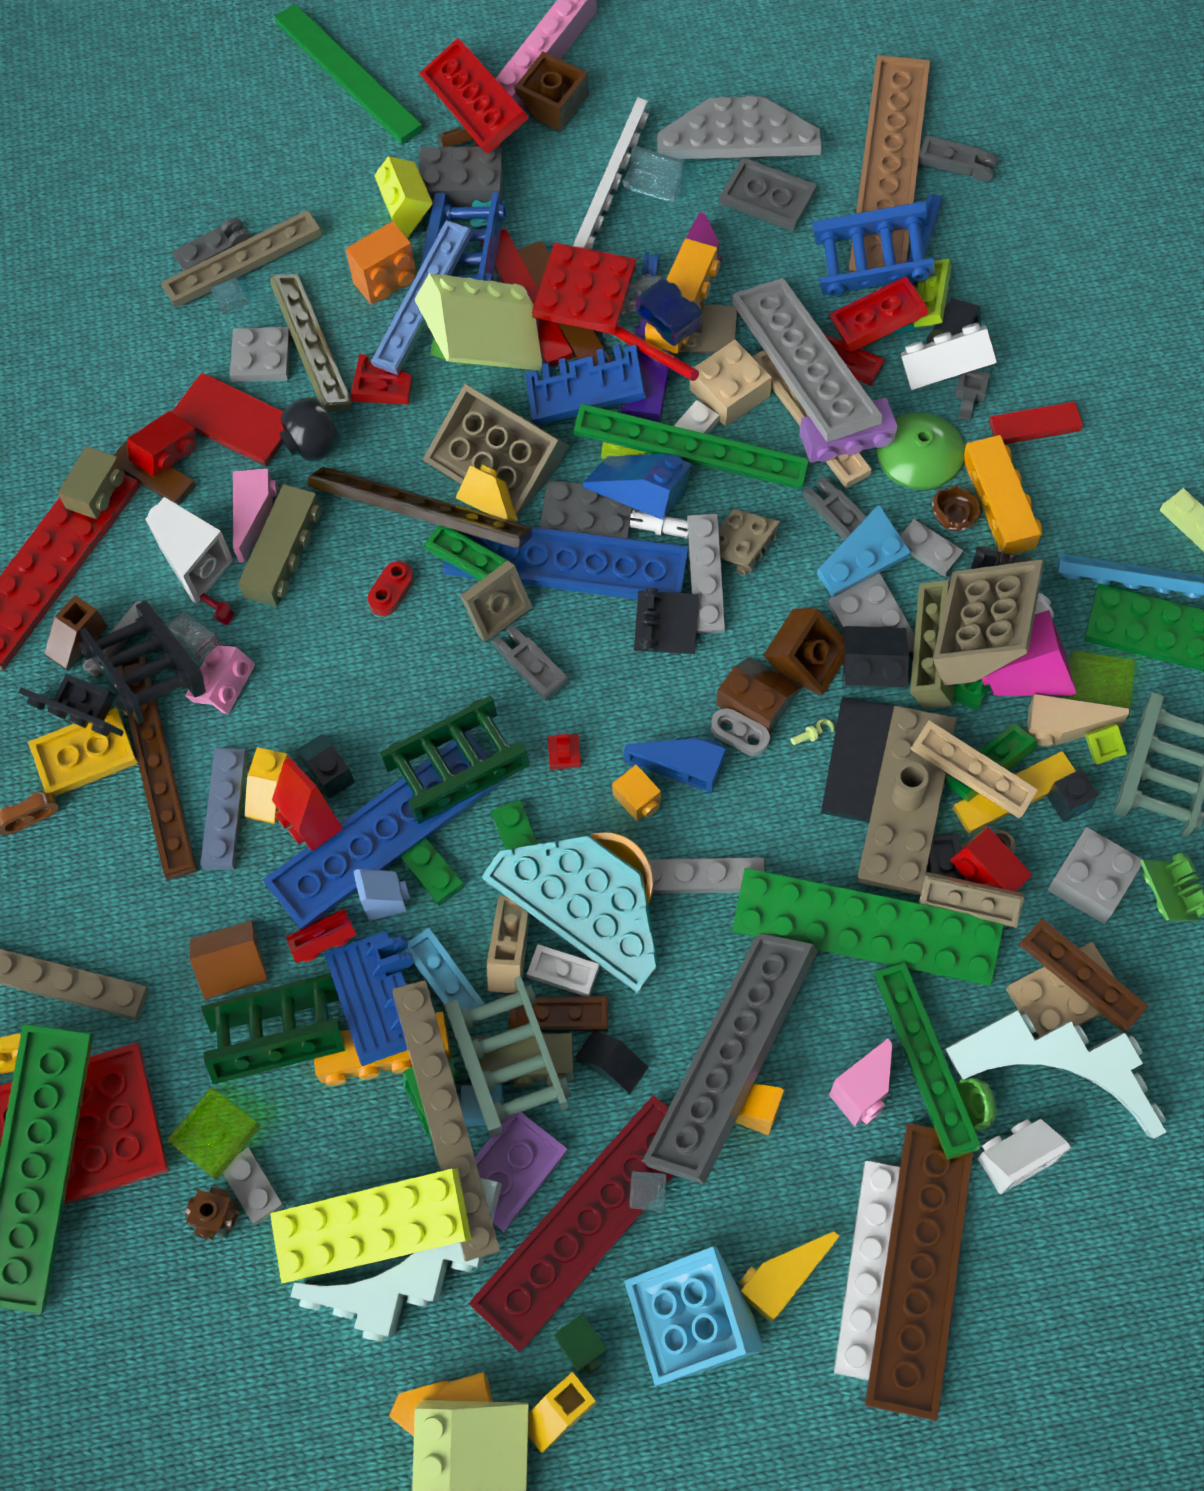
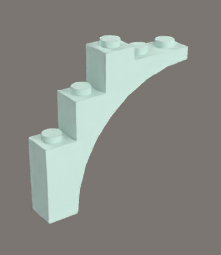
M1013 1011L944 1048L958 1076L962 1080L988 1069L1013 1064H1040L1065 1069L1091 1080L1112 1094L1132 1113L1148 1137L1156 1138L1166 1133L1162 1126V1123L1166 1122L1164 1115L1155 1103L1150 1105L1144 1094L1148 1091V1088L1139 1073L1133 1075L1131 1072L1132 1069L1143 1064L1139 1058V1055L1143 1053L1133 1036L1127 1037L1126 1033H1118L1087 1050L1085 1045L1089 1043V1040L1080 1025L1074 1027L1072 1022H1065L1034 1039L1031 1034L1036 1032L1027 1014L1021 1016L1018 1011Z
M480 1178L493 1223L502 1183ZM460 1243L413 1253L401 1264L376 1277L348 1285L323 1286L294 1283L291 1297L301 1300L299 1306L320 1311L321 1305L334 1308L333 1315L353 1319L354 1313H357L354 1328L364 1331L362 1337L383 1342L384 1336H395L405 1295L408 1296V1303L427 1307L429 1301H439L449 1260L452 1261L451 1268L472 1272L473 1266H483L485 1256L465 1262Z

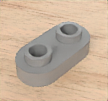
M729 708L721 709L713 715L711 731L718 740L749 756H759L768 749L770 735L767 728L760 723ZM727 724L730 725L732 729L729 731H725L721 728V726ZM750 739H756L759 741V743L757 745H751L748 741Z

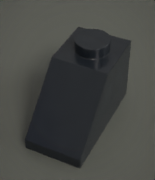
M322 734L295 750L328 799L355 783L345 761L333 744Z

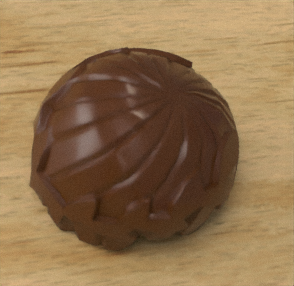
M958 485L952 486L951 489H939L932 500V510L940 525L951 531H962L970 528L980 515V503L977 501V498L971 495L970 491H965L963 488L959 489Z

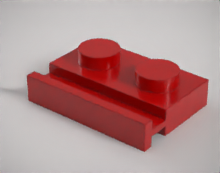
M342 909L313 923L303 931L298 930L286 936V940L297 964L301 961L308 962L314 960L322 951L332 946L340 947L348 943L351 937L357 934L345 909Z

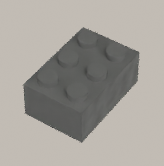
M501 146L493 149L488 155L481 147H420L419 173L432 203L435 193H445L450 205H453V207H471L472 203L476 200L481 201V203L489 202L492 200L493 192H498L503 204L504 165ZM432 205L430 206V208L428 209V211H427L426 213L431 212V210H432Z

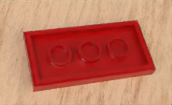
M202 372L172 410V413L195 427V432L266 467L284 443L279 435L284 430L280 422L283 411Z

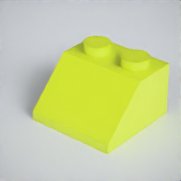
M388 156L377 170L375 178L392 221L408 238L433 203L416 163Z

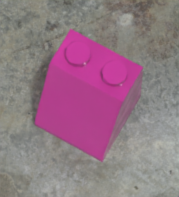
M1049 610L1034 616L1028 653L981 678L984 686L990 684L995 696H1034V694L1071 696L1077 694L1067 653Z

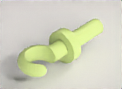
M821 719L817 722L816 728L808 726L806 732L791 738V742L793 745H796L808 739L815 741L818 739V735L822 734L821 725H828L831 728V732H834L835 726L830 720Z

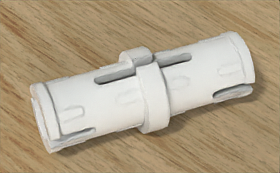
M633 509L631 517L642 519L643 521L630 520V528L653 531L658 536H662L663 533L688 539V530L678 528L688 529L687 520L667 516L661 520Z

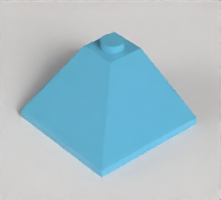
M716 1246L624 1281L655 1386L713 1369L764 1351L754 1317Z

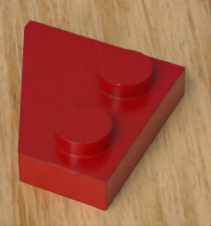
M359 354L351 390L352 402L409 405L413 385L412 376L402 371L396 375L377 368L368 360L367 355Z

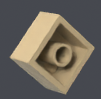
M733 340L694 368L699 371V377L695 381L690 380V390L705 406L720 415L719 421L727 427L770 397L772 377L736 340Z

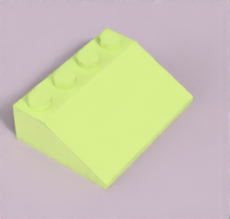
M429 273L415 301L446 361L539 371L542 369L536 318L532 316L534 305L523 286Z
M420 1400L415 1408L412 1491H527L529 1403Z

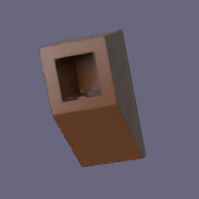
M74 595L54 617L44 654L69 671L83 655L79 647V643L83 642L79 629L85 627L93 639L96 640L108 626L97 609Z

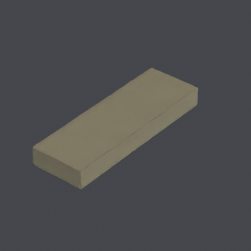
M926 872L919 904L967 913L984 920L1017 928L1024 894Z

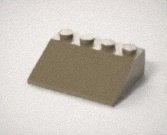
M464 383L422 460L462 484L470 466L480 469L483 464L498 471L496 477L506 482L516 516L518 517L555 472L570 445L481 391Z
M1042 559L952 572L933 655V662L944 685L976 682L1028 653L1044 567Z

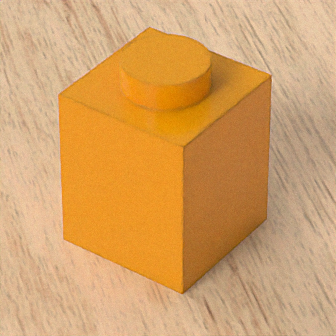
M637 765L612 783L613 796L636 821H639L644 816L646 818L652 816L659 809L661 791Z

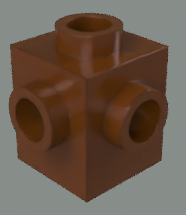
M210 1187L209 1192L198 1189L196 1197H191L186 1207L185 1217L188 1218L186 1224L195 1229L194 1235L212 1241L215 1236L228 1238L230 1230L234 1229L239 1215V1205L229 1198V1192ZM213 1205L214 1211L207 1217L210 1207Z

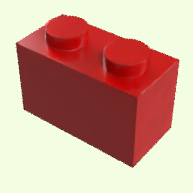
M168 411L127 438L128 459L155 477L195 449V427L171 411Z
M988 826L971 838L950 859L958 871L970 882L1014 892L1032 876V873Z

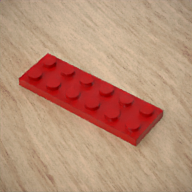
M459 38L452 42L419 73L487 155L529 118Z

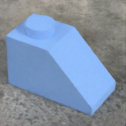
M366 869L353 871L360 902L369 921L407 911L404 902L410 899L406 881H399L396 872Z

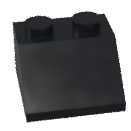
M844 626L842 688L904 690L908 687L909 652L906 628Z

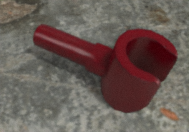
M202 593L200 599L216 610L213 618L224 625H229L234 616V612L230 609L229 604L224 601L219 603L207 594Z

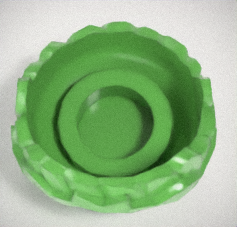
M974 1077L960 1080L956 1083V1086L974 1130L979 1132L987 1129L993 1123L998 1110L996 1109L995 1096L990 1086Z

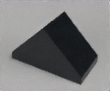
M593 1030L575 1056L576 1060L628 1095L633 1092L648 1070V1066L621 1040Z

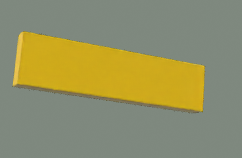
M1061 751L1015 775L1038 789L1030 802L1032 804L1046 797L1054 782L1076 771L1064 752ZM980 793L969 802L962 800L954 804L952 808L969 835L1011 814Z

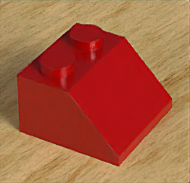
M290 757L285 759L272 797V802L278 809V812L274 815L282 827L288 830L298 845L304 842L313 851L343 828L317 786Z

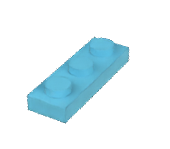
M430 928L408 942L405 952L413 954V964L443 1005L457 1000L460 1009L467 1008L468 1011L485 1005Z

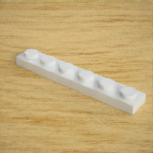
M865 1161L834 1366L835 1374L863 1380L869 1379L900 1167Z

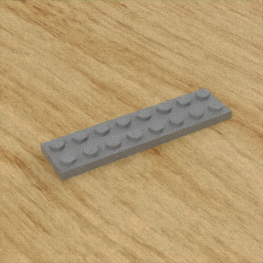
M784 278L732 294V304L736 307L738 313L826 442L882 424V414Z

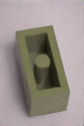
M86 446L58 491V495L67 509L97 520L101 512L108 507L110 497L115 488L121 485L125 472L116 456Z

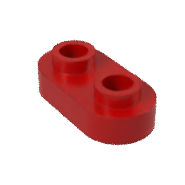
M394 561L384 568L368 593V604L374 614L388 616L397 610L414 582L410 565L403 561ZM396 572H402L400 576H393ZM381 595L387 596L384 600H379L378 597Z

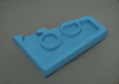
M878 505L818 568L817 575L833 598L909 558L911 552Z

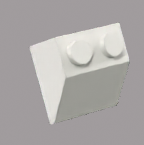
M1027 1119L1011 1129L1012 1136L1005 1140L997 1136L982 1146L985 1151L979 1156L978 1160L1000 1195L1056 1163L1071 1149L1068 1142L1042 1119L1032 1124Z

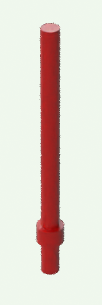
M618 325L616 333L612 334L631 346L636 345L637 349L691 381H695L699 377V371L620 325Z

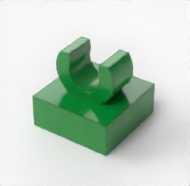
M982 679L971 683L955 684L953 701L977 711L990 684L984 686Z

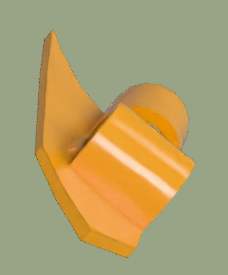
M481 1372L450 1382L446 1380L400 1393L389 1417L414 1437L415 1408L420 1400L493 1402L487 1375L485 1372Z

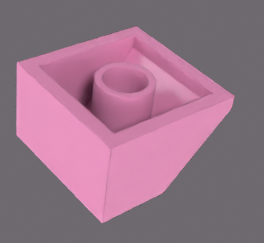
M889 1039L885 1040L840 1075L833 1083L829 1096L855 1127L862 1121L866 1125L870 1124L882 1113L881 1110L886 1106L884 1100L889 1091L892 1043Z

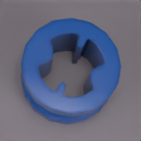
M645 252L642 267L643 278L651 275L653 279H657L659 253L651 256L649 252Z

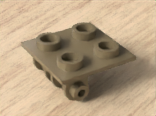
M701 299L699 317L696 322H691L689 340L687 344L682 343L679 352L714 354L735 340L736 307L704 305V301Z
M733 509L718 529L720 559L737 564L736 571L743 576L751 573L757 563L756 560H761L762 554L766 553L768 546L777 538V527L780 525V521Z

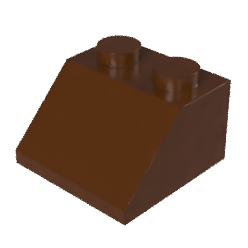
M542 51L514 86V91L538 121L561 131L588 97V73Z
M818 608L792 609L763 656L780 675L818 695H823L843 663L844 638Z
M748 657L733 667L718 688L716 706L721 709H733L767 728L770 735L801 691V687L753 658Z

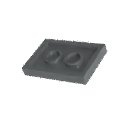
M742 157L719 196V204L794 232L816 194L817 185Z
M547 481L540 528L623 539L629 538L632 507L583 488V484Z

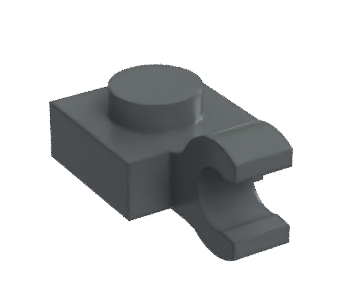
M972 370L960 374L955 397L962 398L959 419L970 421L974 402H984L990 373Z

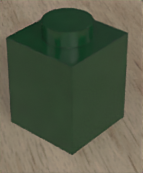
M583 1313L554 1334L556 1341L579 1375L585 1370L590 1375L606 1363L603 1356L608 1353V1350Z

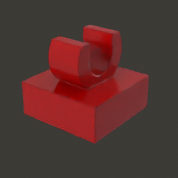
M578 734L547 736L550 770L581 767Z

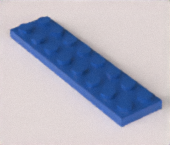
M531 527L532 537L518 549L458 531L514 563L523 585L638 599V591H646V588H657L658 592L682 593L688 556L687 546ZM444 560L443 572L445 575L474 578Z
M468 731L464 732L481 760L489 758ZM454 740L439 751L453 774H458L470 768L468 761ZM427 759L414 769L425 789H430L442 782L430 759ZM403 777L342 821L340 825L343 829L313 851L308 847L265 877L263 881L299 929L303 931L358 891L354 870L385 871L401 859L402 855L425 838L428 839L506 781V779L418 824L408 799L414 797V794Z

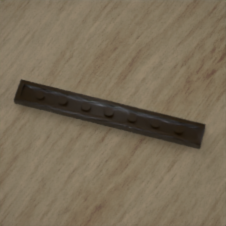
M324 466L308 476V487L518 549L532 537V528Z

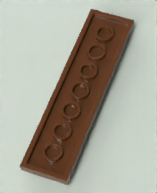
M911 1123L905 1125L896 1197L864 1406L936 1422L939 1413L973 1152L947 1160L935 1128Z

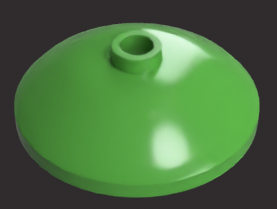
M924 412L908 413L895 418L897 431L894 442L883 448H877L878 462L884 473L899 485L915 490L935 489L950 482L962 467L965 451L960 433L950 422L937 415Z

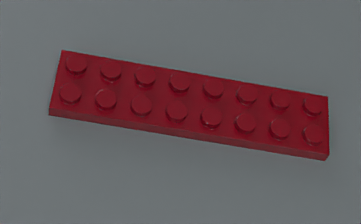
M654 1094L468 1303L520 1354L675 1177V1175L650 1168L642 1161L669 1109Z

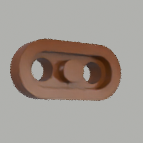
M40 791L33 793L27 800L2 808L0 810V834H14L54 815L59 808L54 795Z

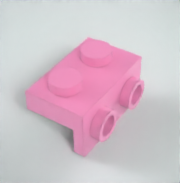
M212 645L200 667L206 693L195 698L188 689L185 696L194 703L210 704L222 713L229 714L255 663L237 647Z

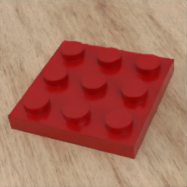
M554 242L532 309L533 318L615 334L636 268V259Z

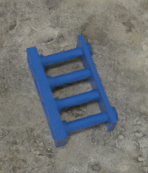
M493 192L490 207H453V205H450L445 193H435L421 266L446 220L453 222L454 219L488 218L486 230H472L473 234L469 240L484 241L482 253H462L457 263L480 264L478 276L454 277L495 281L493 273L502 222L507 219L506 204H502L499 193Z
M925 201L813 222L816 245H825L829 277L820 278L823 296H839L846 291L891 284L905 276L909 280L923 281L931 276H935L934 259H924L920 232L921 226L928 225ZM908 229L913 262L896 264L892 232ZM879 234L881 235L885 267L868 269L864 237ZM851 239L853 241L857 272L840 274L836 242Z

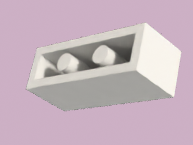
M974 323L963 327L962 333L951 336V333L947 332L935 336L932 343L923 345L922 341L906 346V351L901 352V357L911 390L997 363L986 325L980 326L979 323Z

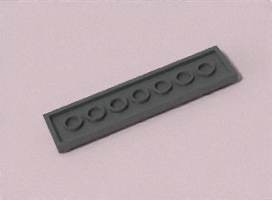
M761 933L755 937L642 1160L648 1167L705 1184L818 952L813 944Z

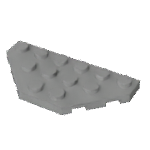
M721 96L718 98H708L658 132L657 154L658 160L821 155L820 130L762 96Z

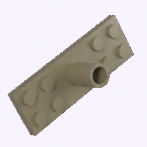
M894 706L857 882L921 896L946 772L910 748L928 720L953 735L957 718Z

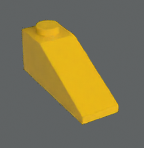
M833 1231L762 1263L758 1270L751 1267L739 1282L743 1286L740 1292L744 1300L773 1323L832 1248L839 1235Z

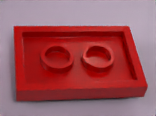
M905 276L830 313L829 317L851 353L883 336L890 335L892 332L910 323L916 322L928 315L929 312L926 304Z

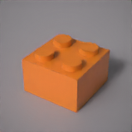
M393 221L345 248L353 283L371 305L386 299L398 289L410 285L417 276L411 242Z

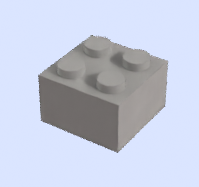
M1086 827L1047 891L1105 925L1142 865L1140 861L1143 859Z

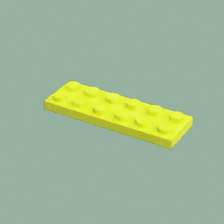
M458 1168L270 1213L281 1283L472 1240Z

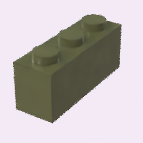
M572 1033L542 1034L558 1079L565 1077L566 1081H574ZM535 1036L484 1054L485 1058L480 1059L479 1063L482 1072L489 1070L491 1073L541 1053ZM471 1037V1040L478 1038L479 1041L490 1037ZM546 1067L504 1082L513 1083L514 1087L518 1088L532 1087L534 1082H547V1085L552 1086Z

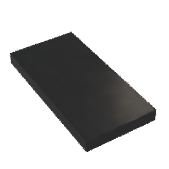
M847 697L841 698L821 814L870 822L894 706Z

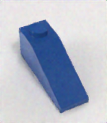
M697 738L626 744L624 748V761L712 793L725 762L726 749L716 741L709 739L703 741Z

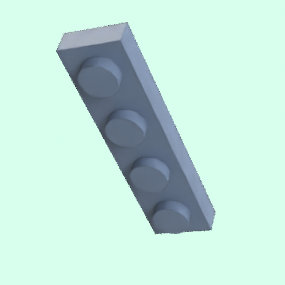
M214 748L200 864L203 870H235L248 755L246 749Z

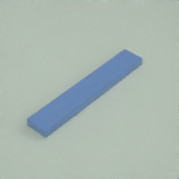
M448 220L445 221L371 360L373 366L396 375L400 373L426 323L415 298L429 273L451 276L473 234L471 228Z

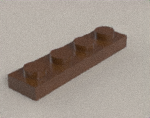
M1041 919L1019 944L1021 948L1124 1033L1131 1028L1149 1007L1044 919Z

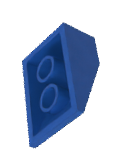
M666 453L607 456L583 482L582 487L663 520L685 493L692 464L676 455Z

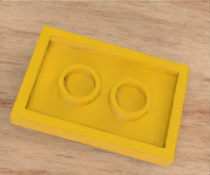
M116 707L109 710L105 722L123 730L122 737L110 733L109 737L100 735L91 730L92 724H88L87 728L72 724L28 742L45 793H51L55 797L138 764L120 712Z

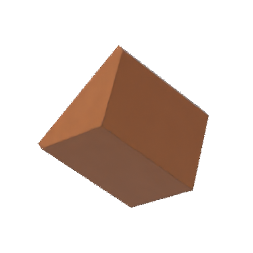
M252 920L190 939L189 960L204 1000L268 981Z

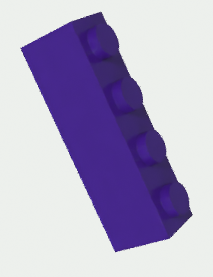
M642 315L641 326H635L634 334L644 340L645 326L650 315ZM662 349L663 351L673 356V352ZM638 350L646 399L621 405V413L661 423L670 368Z

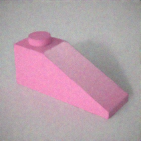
M268 469L233 471V549L239 563L246 562L274 505V497L278 496L277 480H272Z

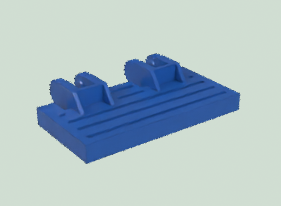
M614 345L613 351L616 361L607 363V355L603 348L596 351L598 366H595L592 356L568 362L569 367L566 358L560 359L559 370L561 375L552 377L553 372L549 363L542 364L543 380H540L537 370L525 373L532 422L540 426L578 416L580 404L607 409L646 399L636 345L624 348L625 359L621 345Z
M387 931L324 952L361 1066L408 1050L392 989L406 986L402 973L399 971L413 965L414 957L412 953H402L408 947L406 937L399 935L395 936V938H389Z

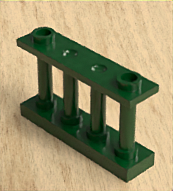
M491 695L483 700L474 701L469 707L401 742L389 745L386 750L380 752L387 772L398 768L413 792L414 797L408 799L418 824L530 766L527 750L522 742L519 741L514 745H509L492 720L498 715L494 699ZM479 725L483 727L498 753L485 760H481L464 733ZM454 739L470 765V768L458 774L452 773L437 748ZM425 753L442 779L441 783L430 789H425L409 763Z
M331 973L202 1005V1013L210 1033L216 1032L217 1049L204 1052V1063L213 1085L346 1051L337 1018L329 1020L327 1004L339 1001ZM314 1007L316 1023L296 1028L295 1012ZM282 1015L283 1032L264 1036L262 1020ZM249 1024L250 1040L231 1045L230 1028Z

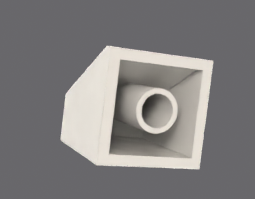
M164 497L158 505L151 508L146 521L159 548L190 599L195 604H198L201 600L200 595L208 592L232 563L233 558L220 530Z

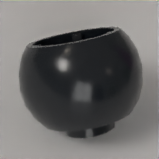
M316 398L298 399L283 411L280 422L284 430L279 435L292 455L299 452L305 461H319L327 458L339 446L341 437L331 418Z

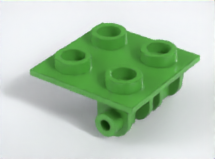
M1179 853L1172 857L1173 861L1141 860L1140 862L1144 869V879L1152 887L1157 898V908L1166 921H1201V917L1204 916V890H1201L1203 888L1201 883L1187 888L1188 885L1199 880L1198 875H1192L1196 873L1190 857H1186L1185 853Z

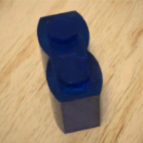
M663 278L636 297V311L645 322L654 327L664 340L673 346H676L701 326L702 315L699 306L695 302L682 297L678 286Z

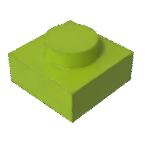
M1112 723L1085 733L1093 763L1098 765L1127 754L1117 724Z

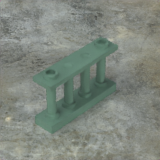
M1152 692L1142 712L1113 814L1125 817L1131 808L1136 809L1139 806L1184 821L1185 824L1181 836L1188 838L1194 828L1200 829L1204 820V811L1200 810L1204 799V754L1158 740V736L1153 735L1155 727H1160L1162 724L1204 738V725L1166 713V709L1161 708L1164 696ZM1155 751L1201 766L1197 781L1150 767V763L1145 762L1147 754H1152ZM1149 779L1193 794L1189 809L1143 795L1142 791L1137 789L1139 781Z
M521 976L514 978L518 993L469 1011L467 1008L461 1010L457 1000L444 1004L491 1138L504 1133L501 1123L507 1121L506 1117L554 1099H558L561 1110L564 1111L568 1109L566 1099L572 1097L565 1077L558 1079L534 1014L532 1005L537 1004L531 984L524 986ZM521 1005L524 1006L529 1020L528 1024L479 1041L478 1038L471 1040L468 1029L474 1027L473 1023ZM535 1036L541 1054L491 1073L489 1070L482 1072L479 1060L485 1058L484 1054ZM546 1067L552 1086L501 1104L500 1101L493 1103L489 1091L495 1090L496 1085Z

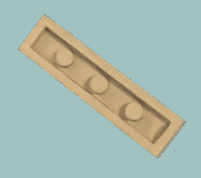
M930 720L924 725L910 748L1017 818L1023 816L1038 791L1029 783Z

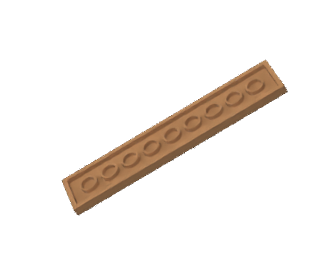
M877 55L856 214L912 204L914 201L930 60ZM909 230L893 231L892 239L896 264L906 263ZM881 235L865 236L864 245L868 269L885 267ZM853 241L848 273L857 272Z

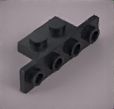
M69 674L65 675L54 700L22 687L18 692L28 697L27 704L42 711L48 706V713L64 720L67 715H70L69 721L83 728H87L88 724H92L91 730L105 737H109L110 733L122 737L124 733L123 730L105 722L117 694Z

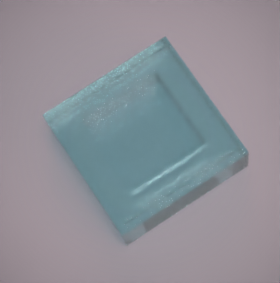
M632 1171L629 1208L664 1211L666 1174Z

